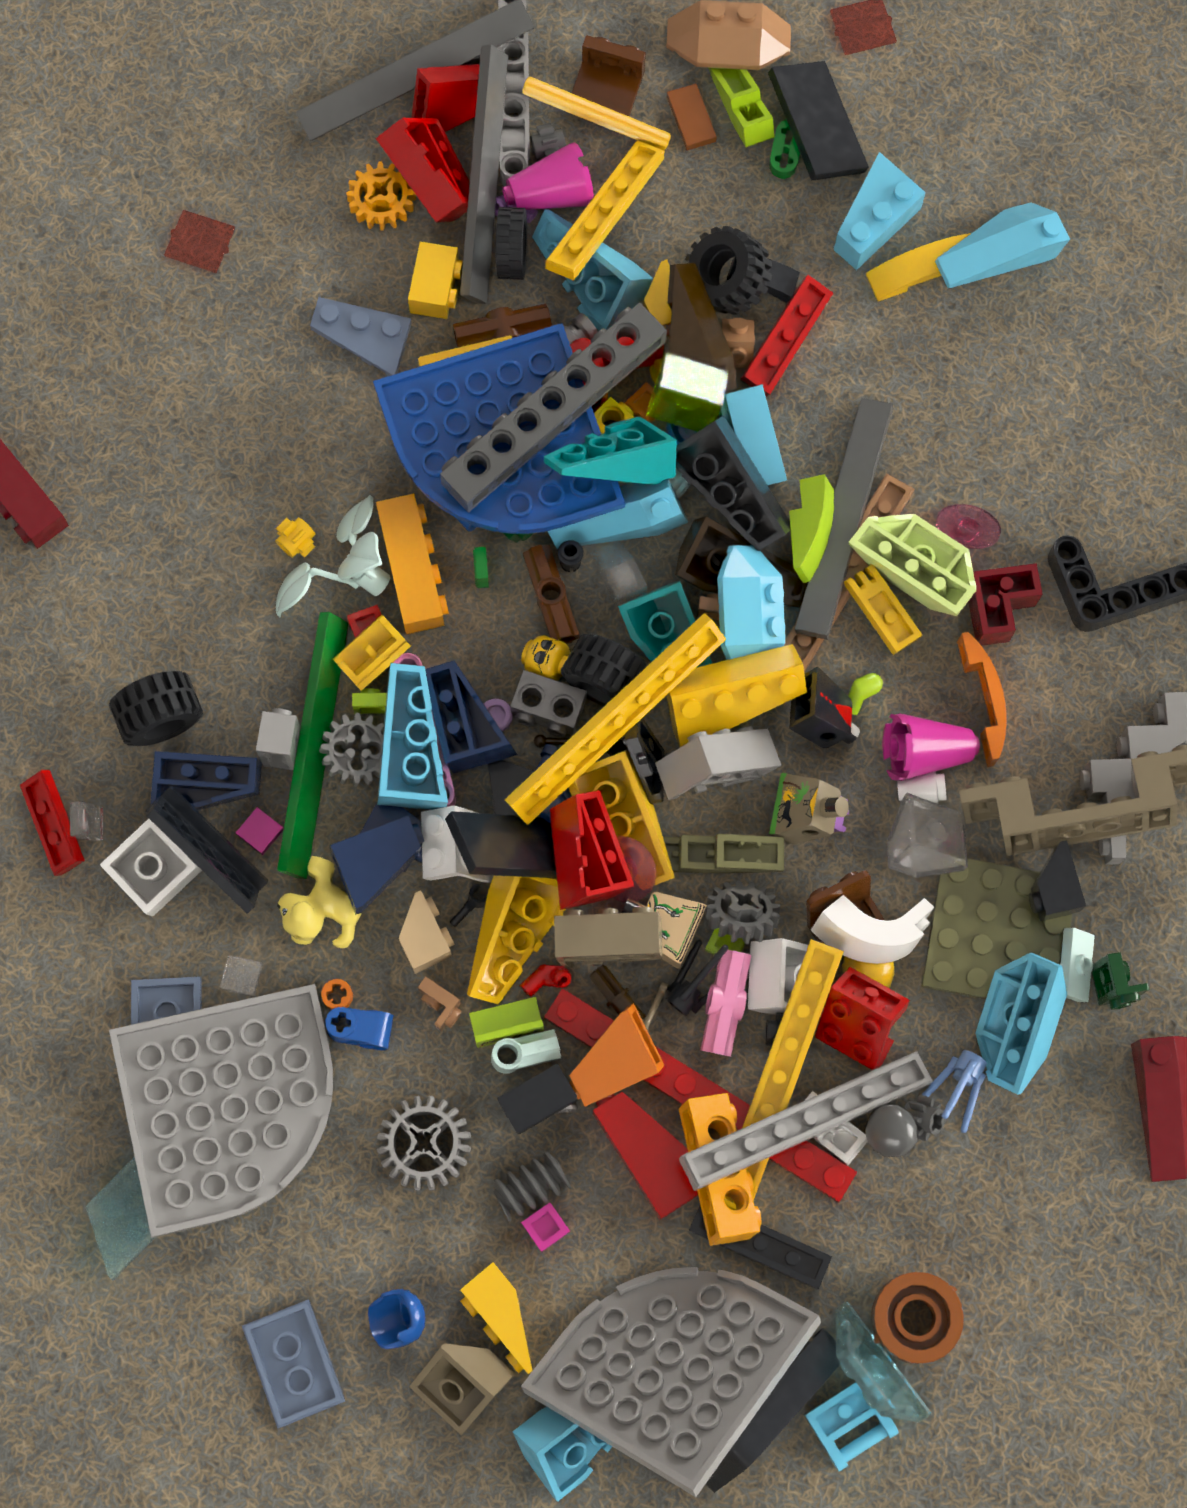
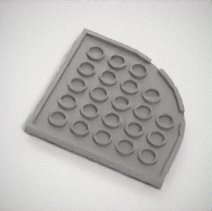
M315 984L109 1030L151 1238L225 1221L258 1208L285 1189L298 1176L312 1157L325 1130L333 1094L331 1053Z
M684 1267L656 1271L636 1277L616 1287L618 1291L605 1297L603 1300L599 1301L596 1299L567 1326L521 1387L528 1396L694 1497H697L818 1328L821 1321L818 1314L745 1276L719 1269L718 1273L699 1271L697 1267Z

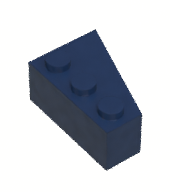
M455 661L425 669L432 712L444 762L453 773L518 755Z
M155 751L151 804L170 785L197 811L260 795L262 762L258 758Z

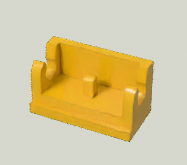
M381 615L338 653L333 660L362 691L388 668L391 663L409 649L411 645Z

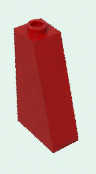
M624 1092L616 1096L614 1094L595 1102L597 1108L593 1110L592 1114L659 1220L698 1196L697 1190L694 1191L679 1161L682 1155L688 1153V1149Z

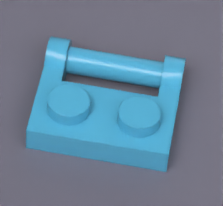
M865 1376L804 1414L839 1472L848 1467V1461L887 1436L891 1439L899 1434L896 1425ZM873 1415L876 1416L880 1424L840 1450L838 1449L834 1440Z

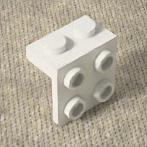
M455 805L421 812L422 835L424 838L422 843L423 879L432 881L462 876L484 883H491L494 875L469 874L445 820L451 811L477 812Z

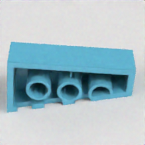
M391 663L388 674L377 805L430 810L447 807L448 799L444 786L443 770L439 757L425 666Z

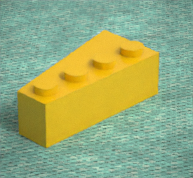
M793 644L697 667L666 695L672 729L679 748L687 744V738L695 733L706 731L708 735H712L723 729H731L807 693L803 663Z

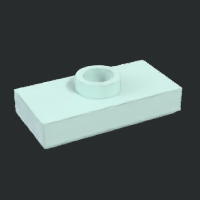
M1064 928L1060 965L1064 973L1067 990L1066 998L1077 1002H1088L1091 972L1093 969L1094 935L1076 928Z

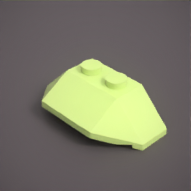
M916 514L891 515L879 518L878 516L868 517L848 542L868 565L872 564L876 567L885 580L931 610L957 616L976 592L969 549Z

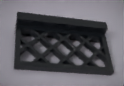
M170 785L146 809L147 817L248 914L255 907L258 893L268 883V879Z

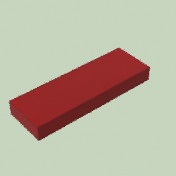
M40 770L21 783L20 788L54 876H60L85 860L51 771Z

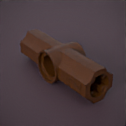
M546 304L514 311L509 307H500L489 311L485 317L454 323L453 331L457 348L509 335L515 338L551 327L552 323Z
M542 544L531 547L523 552V558L549 637L566 644L572 643L580 635L550 545ZM548 590H554L560 596L555 600H546L542 595Z

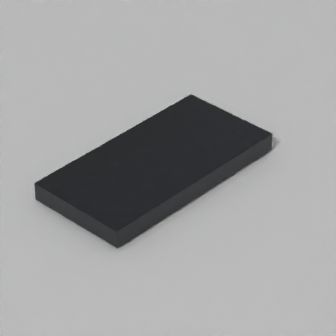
M818 61L772 67L768 72L769 78L811 181L865 173L869 166L826 62Z
M451 811L445 818L469 874L557 878L552 825L543 818L536 817L528 825L519 816Z

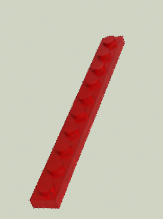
M563 988L544 1016L545 1020L590 1048L596 1044L614 1022L613 1019ZM656 1047L664 1066L659 1073L644 1079V1082L681 1105L691 1098L728 1093L729 1101L735 1106L737 1113L736 1131L743 1128L750 1108L748 1103ZM807 1140L769 1157V1160L838 1203L857 1174V1171Z

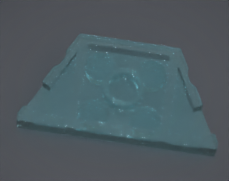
M135 1156L85 1206L107 1275L112 1281L155 1239L151 1238Z
M846 1301L836 1309V1356L840 1360L843 1372L849 1378L854 1379L861 1388L866 1403L871 1408L876 1409L883 1417L919 1423L932 1414L883 1347L879 1343H874V1335L851 1304Z

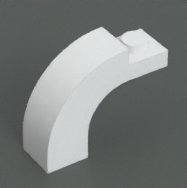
M842 895L821 913L811 931L826 945L844 951L843 955L848 958L875 964L893 962L907 956L916 947L924 935L923 931L930 924L927 917L934 909V906L924 898L901 918L884 921L866 915L847 897Z

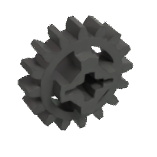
M740 880L736 881V886H731L728 882H724L723 889L715 887L713 894L708 895L705 919L710 920V929L719 928V937L727 934L730 935L731 942H735L737 938H742L745 944H749L750 938L762 942L763 934L771 937L773 929L778 927L780 905L775 904L776 896H766L767 888L762 887L757 890L754 888V882H750L748 886H743Z

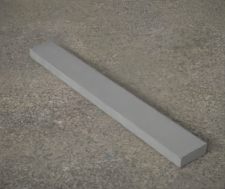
M916 1051L682 1155L679 1161L694 1191L871 1112L880 1106L924 1088L933 1081Z

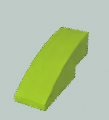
M708 67L729 118L745 147L774 138L773 117L762 102L760 89L748 70Z
M825 474L799 480L802 508L789 511L793 567L803 583L810 582L818 568L827 547L832 528L834 489Z

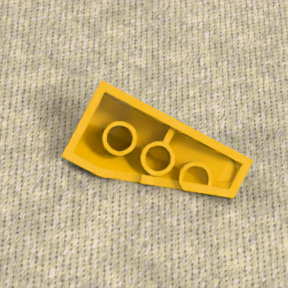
M629 750L595 762L569 786L571 795L600 790L630 875L642 890L675 878L654 805L648 801Z

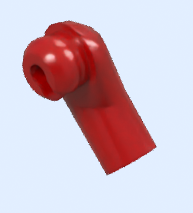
M543 964L519 986L531 998L543 986L567 987L571 983L572 977L568 969L563 966Z

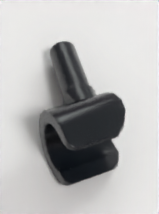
M475 884L471 887L468 901L449 921L454 927L474 908L485 906L487 895L481 900L473 896L479 890L481 884Z

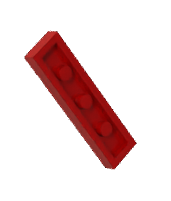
M810 275L805 276L740 379L750 387L763 384L765 396H769L830 300L833 292Z

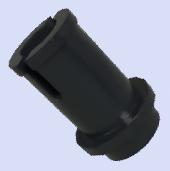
M568 540L563 542L558 548L557 555L560 565L566 572H570V568H573V572H575L581 565L584 550L578 542Z

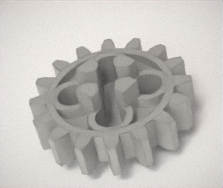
M356 713L352 721L349 720L346 714L342 715L341 725L332 721L329 726L332 733L324 732L322 739L327 744H322L319 752L327 754V756L323 758L321 763L322 765L331 764L332 768L329 775L332 777L339 773L341 775V784H344L349 778L352 779L353 786L357 787L360 779H364L365 783L370 785L373 781V774L380 778L383 743L381 731L384 724L380 723L376 727L372 725L373 716L371 715L366 721L361 720L360 713ZM353 729H358L362 733L358 744L359 750H362L358 764L362 769L358 771L351 767L355 756L354 749H351L355 740V735L351 733ZM342 745V748L346 751L342 754L337 753L334 750V746ZM370 746H375L376 748H378L379 753L377 755L371 754L372 752L367 748Z

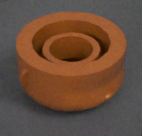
M925 1272L906 1273L891 1279L880 1289L872 1306L871 1323L875 1334L874 1343H879L891 1356L906 1363H929L946 1356L959 1341L963 1330L964 1314L962 1304L956 1294L957 1289L938 1276ZM912 1300L925 1303L932 1313L930 1329L920 1336L908 1333L901 1323V1311Z

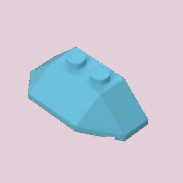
M744 545L728 546L727 556L722 563L717 578L720 631L726 638L720 646L726 660L784 646L785 622L782 575L763 553L755 547Z
M1031 952L994 972L975 1034L981 1056L987 1062L986 1074L988 1081L1017 1095L1024 1091L1047 1058L1067 996L1061 965Z

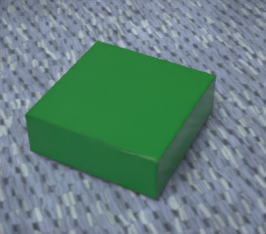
M474 547L473 558L476 587L489 588L486 547Z

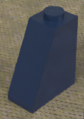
M409 816L330 845V853L355 915L362 913L420 854V843L424 842V838L417 823L411 824Z

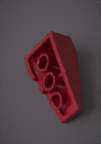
M1167 1036L1139 1039L1131 1044L1151 1182L1187 1179V1037Z

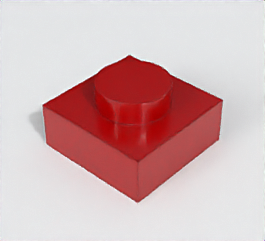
M378 604L347 615V621L354 638L382 615Z

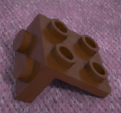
M586 35L582 45V64L572 94L630 117L645 73L646 52L640 51L635 46H623L612 43L603 37Z
M868 871L848 873L839 883L829 888L826 886L820 887L810 894L806 901L807 926L810 931L821 913L842 895L847 897L866 915L878 920H884L870 896L871 876ZM811 931L817 942L825 944Z

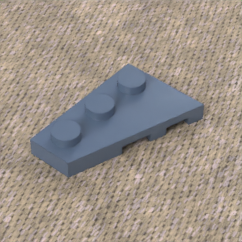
M318 297L310 327L312 331L342 349L345 348L360 357L362 361L385 372L387 376L398 373L412 321L411 318Z

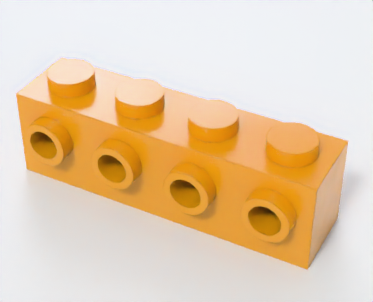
M415 494L377 501L376 506L406 634L445 626L443 615L449 614L445 594L438 596L436 584L442 582L438 564L431 565L429 554L435 553L431 534L424 535L422 524L427 523L424 504H417Z

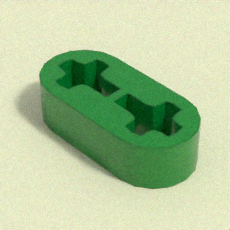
M787 119L779 123L776 128L769 162L771 173L780 179H786L795 174L800 156V151L794 137H792L791 145L785 144V134L787 130H791ZM782 153L789 154L786 168L780 167Z

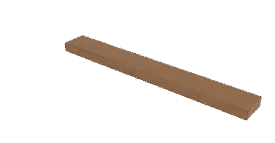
M886 473L865 508L861 525L868 517L878 516L879 518L900 515L915 489ZM854 550L845 580L851 577L857 583L854 575L859 571L865 573V568L869 565ZM845 584L842 588L832 627L851 597ZM795 623L785 639L784 646L794 645L803 663L805 673L825 639L796 634Z

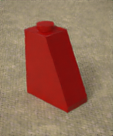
M480 64L417 68L411 118H438L445 132L474 118L476 114Z

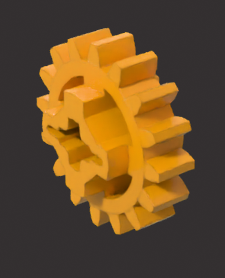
M382 161L378 162L376 169H373L370 164H366L367 172L362 173L357 170L355 172L357 181L349 180L348 182L350 191L346 192L347 201L350 202L351 214L356 213L358 223L366 219L369 229L375 223L379 224L381 231H384L385 224L390 223L393 228H397L396 220L400 219L406 222V211H414L412 201L416 200V194L401 173L396 172L393 163L390 164L388 169L384 168ZM399 190L402 191V198L400 202L397 200ZM362 191H365L366 195L364 196V202L362 203L360 198Z

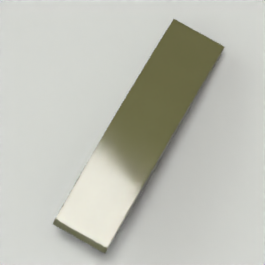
M735 834L663 837L673 872L764 873L784 871V837Z

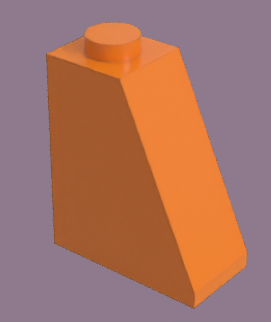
M634 1003L628 1005L569 1075L571 1078L569 1084L577 1095V1099H581L585 1107L659 1073L664 1066Z

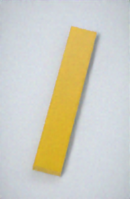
M637 140L547 258L545 269L574 281L662 163L665 151Z

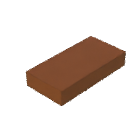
M697 84L667 92V100L686 150L716 142L717 136Z

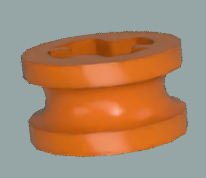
M333 979L323 986L321 997L323 1003L330 1010L337 1007L348 1008L353 1000V992L346 981ZM336 986H341V991L346 990L347 996L341 998L340 1004H333V999L328 1000V994L333 993Z

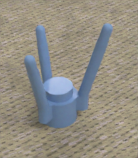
M963 1050L959 1058L953 1056L948 1066L922 1093V1095L929 1097L953 1071L955 1072L953 1078L958 1081V1084L942 1113V1118L947 1119L965 1086L973 1084L960 1129L962 1133L967 1132L981 1084L986 1077L983 1071L987 1066V1062L982 1057L968 1050Z

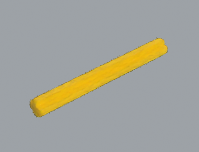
M531 76L527 77L524 83L522 93L526 96L658 149L665 150L669 144L671 135L666 131Z

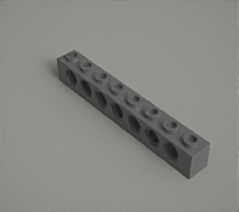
M640 302L632 309L630 307L625 308L616 317V323L608 330L603 328L598 331L591 339L592 344L583 351L581 349L575 351L567 359V365L559 372L554 370L543 379L542 387L533 394L532 392L526 393L517 402V408L509 415L504 413L493 422L492 430L485 436H476L467 445V451L459 458L456 456L452 457L443 465L442 472L440 473L441 484L468 513L665 343L667 330ZM621 337H630L634 343L624 346L617 340ZM597 358H605L610 364L605 367H598L593 361ZM572 379H580L584 381L585 385L581 388H573L568 383ZM548 400H555L561 406L555 410H549L543 404ZM525 421H530L536 425L531 431H523L518 426ZM498 443H507L511 446V449L506 453H498L493 448ZM474 464H481L486 468L479 475H474L468 471Z

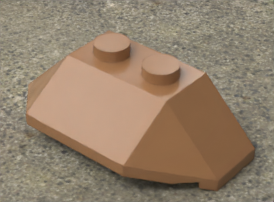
M700 0L668 19L666 48L672 52L675 51L683 59L696 67L760 70L776 62L781 57L784 58L790 55L791 25L763 3Z

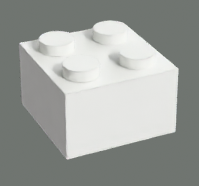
M150 819L144 822L100 864L142 911L150 916H154L202 871Z

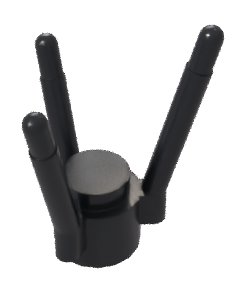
M701 940L695 942L676 979L668 987L667 990L670 994L665 998L684 1016H687L690 1011L696 1014L706 1004L708 993L698 999L701 992L697 987L728 951L727 945H723L714 954L691 983L685 980L681 984L702 945Z

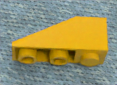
M492 1262L460 1290L465 1295L460 1302L472 1317L478 1313L487 1323L483 1330L495 1345L502 1341L510 1351L505 1358L519 1374L524 1369L529 1375L533 1369L517 1291L494 1262Z

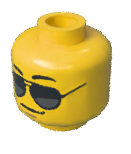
M540 635L526 643L522 652L521 662L525 667V671L558 681L562 677L560 670L567 660L570 650L566 643Z

